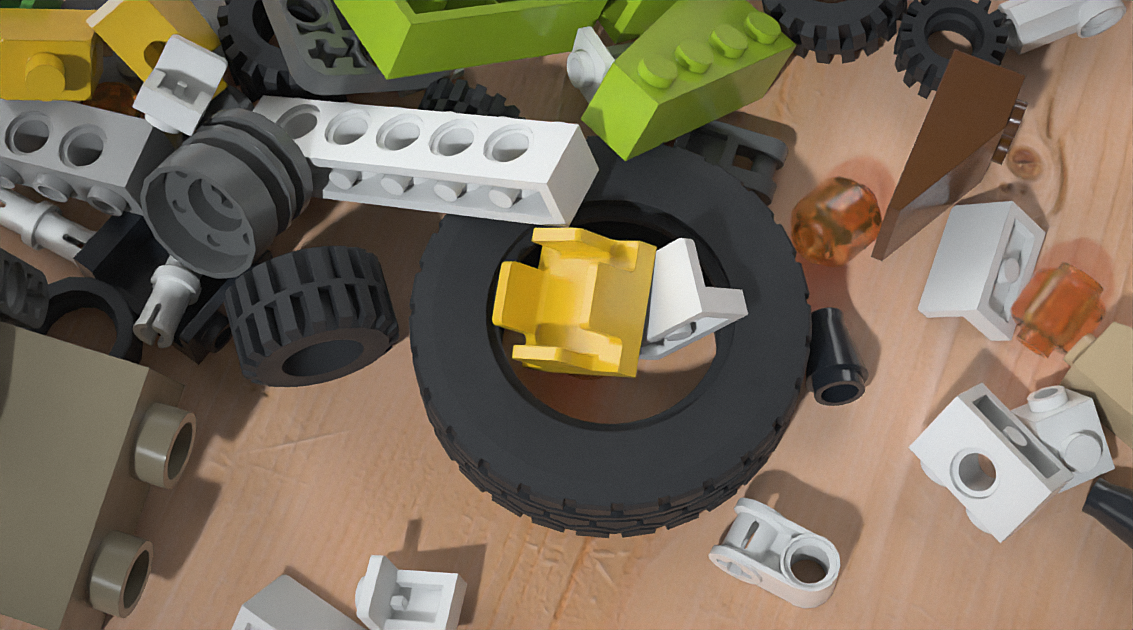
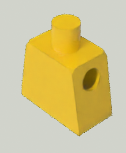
M108 0L86 20L91 28L143 82L146 81L154 70L168 39L173 34L180 35L211 52H214L221 45L219 37L190 0ZM223 78L211 101L229 86Z
M0 8V98L4 100H39L45 102L52 100L85 101L92 99L103 73V39L91 28L86 20L97 10Z

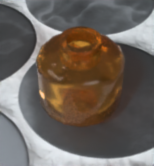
M842 176L829 177L823 180L799 200L792 208L790 216L791 239L799 254L811 263L831 268L843 267L849 264L877 239L882 225L881 211L874 193L854 179Z
M1061 262L1058 268L1051 266L1039 268L1032 275L1010 308L1013 320L1021 328L1016 339L1026 348L1045 359H1048L1053 351L1066 355L1082 337L1093 334L1105 318L1107 313L1106 306L1100 297L1104 292L1103 287L1091 276L1066 262Z

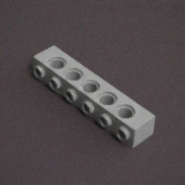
M0 98V187L13 189L17 183L32 187L41 195L54 201L67 202L69 197L87 201L92 207L109 215L121 216L123 211L143 216L140 194L144 179L168 156L176 151L162 130L151 125L146 119L70 101L52 100L45 102L39 100H4Z

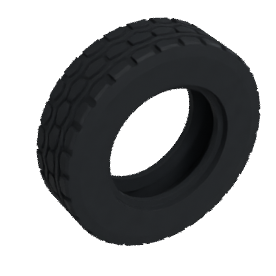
M587 136L586 142L599 171L568 228H581L612 240L642 241L656 246V251L679 238L692 239L695 243L705 287L740 289L743 291L748 315L714 332L716 355L707 373L694 390L671 408L652 417L629 423L601 424L572 418L554 410L535 397L522 384L510 366L503 350L502 341L505 328L496 326L492 322L500 269L504 261H516L538 269L542 245L532 242L534 228L561 227L446 213L439 222L440 230L438 234L433 233L419 261L420 268H422L421 272L415 274L409 304L410 310H412L411 316H409L410 347L420 394L429 422L434 427L435 435L451 461L455 460L459 464V471L482 493L486 491L492 494V501L515 515L521 517L525 514L528 517H532V523L562 533L566 528L575 530L577 536L609 538L610 534L621 533L622 538L653 534L656 528L666 526V529L669 530L699 518V512L707 509V511L711 512L737 494V488L742 484L747 485L766 464L769 454L775 451L789 425L803 382L810 353L809 343L812 338L811 305L807 304L806 301L810 293L802 263L795 261L797 251L782 224L775 223L774 213L754 191L748 192L743 187L744 182L720 165L716 164L713 166L706 162L705 157L679 146L673 148L664 145L663 142L649 151L624 161L599 136Z

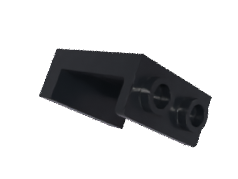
M123 211L121 216L112 215L73 259L84 277H93L114 286L128 301L137 319H139L153 291L151 278L159 266L166 264L170 254L155 239L144 216ZM267 249L249 269L237 277L216 279L202 275L200 279L202 292L196 303L188 305L174 334V340L171 345L198 365L210 352H219L233 336L224 303L227 289L235 284V280L244 273L273 259L271 251Z

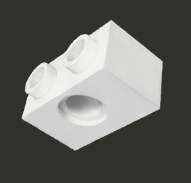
M983 383L956 396L908 447L920 459V464L925 474L935 483L947 487L966 507V513L971 522L983 532L992 534L1000 543L1024 527L1075 477ZM978 454L985 455L992 461L996 470V479L982 471L978 462Z

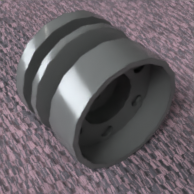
M241 108L219 110L192 136L185 140L182 146L144 179L140 200L143 216L155 239L174 259L194 272L216 279L233 278L249 269L272 245L274 238L285 231L292 221L307 208L313 193L311 169L300 147L282 127L259 113Z

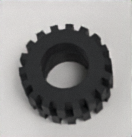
M224 0L226 5L218 7L217 20L220 28L217 31L231 75L236 86H241L243 94L252 103L258 99L260 101L263 95L347 102L346 94H313L304 90L295 82L290 74L281 48L268 43L275 33L262 0ZM330 0L342 30H353L335 2ZM299 6L287 7L290 14L302 22H316V19L308 10ZM364 52L363 55L366 60L373 65L374 60L370 54Z
M762 0L764 13L774 18L780 25L781 32L796 44L793 53L805 59L809 50L815 51L817 63L830 64L831 55H841L842 64L855 61L854 52L863 49L867 57L878 51V38L882 37L889 42L897 33L896 21H902L903 15L908 10L907 0H846L839 3H822L816 0Z
M312 247L280 255L241 275L225 293V308L242 374L246 379H251L252 383L258 385L302 387L347 376L363 369L385 355L393 348L392 345L398 341L400 336L399 326L378 257L373 253H367L366 249L359 247Z

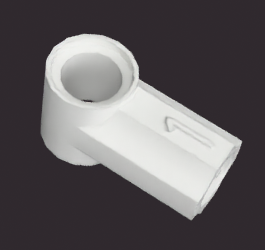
M1009 0L999 4L998 7L1004 16L1000 27H1008L1007 47L1009 50H1015L1019 55L1073 33H1077L1081 38L1098 35L1121 20L1127 9L1122 0Z

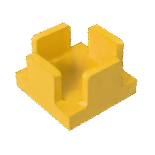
M534 228L532 242L542 245L538 269L516 261H504L501 265L492 316L493 324L523 333L526 336L525 345H514L512 359L522 361V367L541 372L636 378L657 247L642 241L612 240L581 228Z

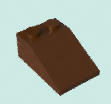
M954 49L888 205L871 254L872 258L880 261L886 259L981 183L990 161L1002 165L1028 105L1027 102L1017 99L1026 77L1025 75Z

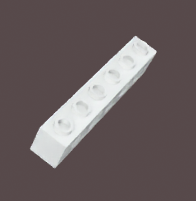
M266 95L262 96L252 111L265 116L282 127L300 147L311 169L313 183L311 197L568 228L599 171L579 124Z

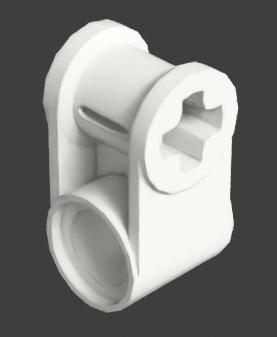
M740 498L734 507L737 514L735 521L723 543L712 547L708 555L709 559L731 576L741 581L755 584L790 602L794 606L804 609L816 608L825 603L833 594L841 566L839 553L835 546L825 537L819 536L786 519L769 506L753 499ZM753 533H755L754 536L752 537V539H751V541H750L748 547H747L746 549H744L745 546L747 545V543H748V541H749L751 535H752ZM800 560L815 561L822 566L826 576L817 583L808 584L798 580L793 575L791 567Z

